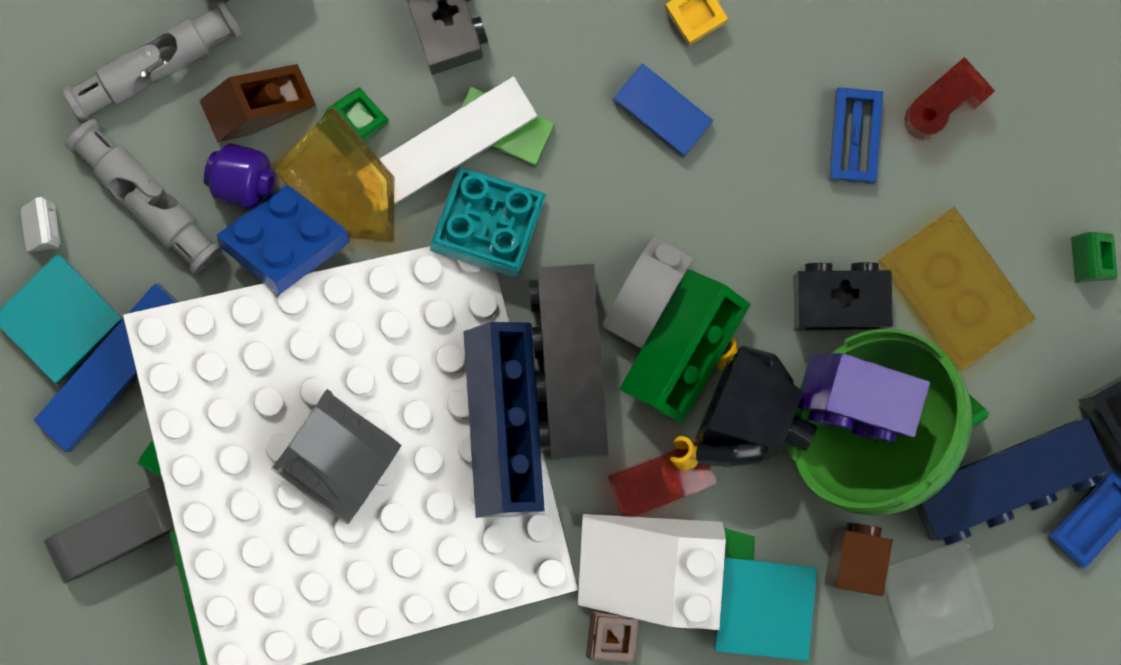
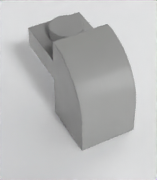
M653 236L620 290L602 327L642 349L693 258Z

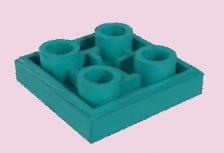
M459 166L433 235L430 251L518 279L545 202L546 194Z
M58 253L0 309V328L55 384H60L123 320V317Z
M725 557L720 626L715 634L714 651L809 661L817 567Z

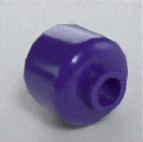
M229 143L219 151L212 152L204 169V184L209 187L211 196L219 202L252 209L260 203L263 197L269 198L273 193L276 184V172L271 170L269 158L262 151Z

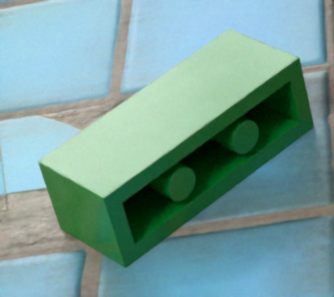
M687 269L619 390L645 407L682 425L751 304L727 285Z

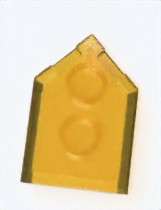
M335 107L331 108L272 169L286 185L291 186L344 227L348 232L349 238L394 242L395 177Z

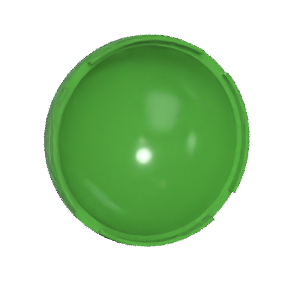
M898 329L866 331L845 339L846 343L832 353H843L930 382L915 437L897 436L895 443L882 440L875 442L852 435L850 429L838 426L830 428L810 422L817 426V431L809 448L803 451L789 444L791 458L795 461L800 475L807 486L824 501L856 514L890 515L906 511L924 503L937 494L956 473L965 457L972 431L971 401L959 370L951 359L935 344L919 335ZM797 409L795 415L808 421L810 412Z

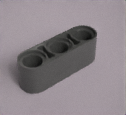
M160 483L46 539L44 543L63 583L65 584L80 578L174 530L164 484Z

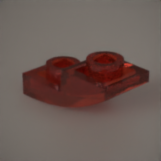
M699 440L692 441L695 446H698L701 442ZM676 448L655 458L646 459L608 476L622 515L634 517L716 484L717 481L711 466H701L698 463L693 469L688 471L678 469L672 463L670 457L682 458L688 453L689 449Z

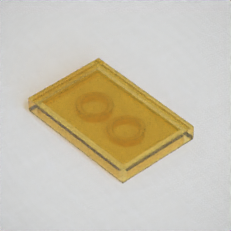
M955 206L878 260L884 270H892L893 283L943 352L955 364L959 372H962L1036 319Z

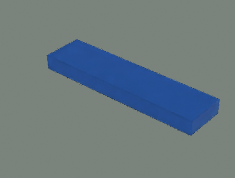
M155 283L129 313L178 303V301L161 284ZM124 319L34 419L65 452H72L137 379Z

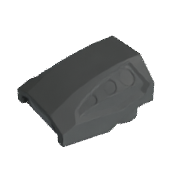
M326 389L313 411L285 451L274 463L271 470L296 487L309 499L344 523L349 524L402 445L353 411L334 396L330 390Z

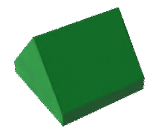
M1086 232L1071 237L1075 283L1117 279L1118 273L1113 234Z

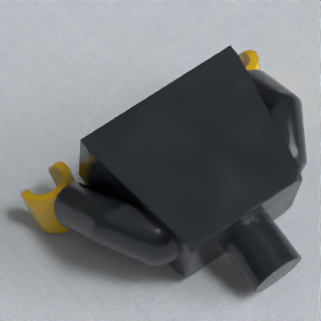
M731 338L725 349L727 353L722 354L716 365V368L723 372L695 439L701 442L698 446H695L688 437L678 436L673 441L674 445L679 449H689V451L682 458L670 457V460L678 469L683 471L693 469L698 463L701 466L715 467L759 464L764 459H769L778 453L784 442L806 451L815 437L817 426L795 415L803 392L794 385L793 378L778 356L774 353L748 346H741L738 349L734 338Z

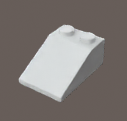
M583 514L578 606L669 627L719 630L726 544L723 522Z

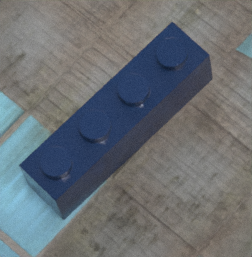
M488 322L463 331L475 517H518L544 512L532 324L526 322Z
M1089 417L1081 418L958 468L951 480L937 494L924 503L917 505L916 509L929 540L939 541L943 539L947 546L972 536L969 528L986 521L988 528L1014 519L1012 510L1028 503L1031 510L1049 505L1058 500L1055 495L1057 491L1071 486L1075 493L1100 483L1098 475L1111 469Z

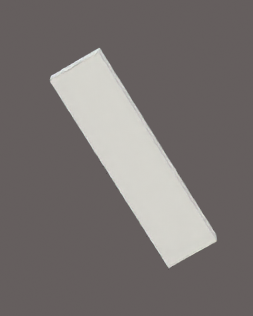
M513 76L357 173L380 211L384 212L539 116L517 79Z

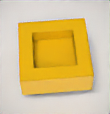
M671 0L665 4V10L688 46L728 22V17L717 0Z

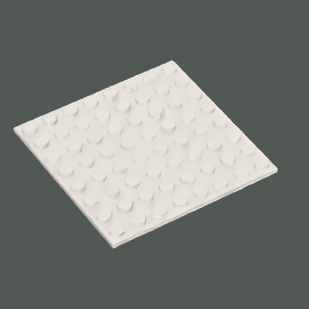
M429 246L308 273L280 295L263 283L123 315L207 665H302L578 590L543 451H541L544 512L518 517H475L463 331L488 322H509L497 272L432 252ZM326 389L330 390L334 396L353 411L402 445L349 524L344 523L309 499L296 487L271 470L274 463L279 459L313 411Z

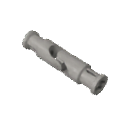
M224 0L217 1V7L195 20L187 18L141 44L135 51L117 57L97 68V74L74 87L70 85L63 87V93L78 119L85 123L90 120L89 115L113 102L119 105L147 88L152 82L160 81L208 55L209 48L231 36L238 38L243 33ZM166 46H177V50L169 62L161 56L158 50Z
M95 119L83 123L69 137L65 146L72 153L77 152L94 169L93 176L122 202L167 249L173 248L190 265L189 270L195 276L205 271L221 255L223 249L220 248L219 243H213L196 226V219L123 146L117 147L100 131L101 126Z

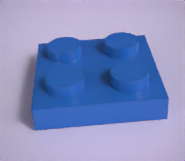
M288 184L216 235L221 249L278 295L350 243L348 232L344 227Z

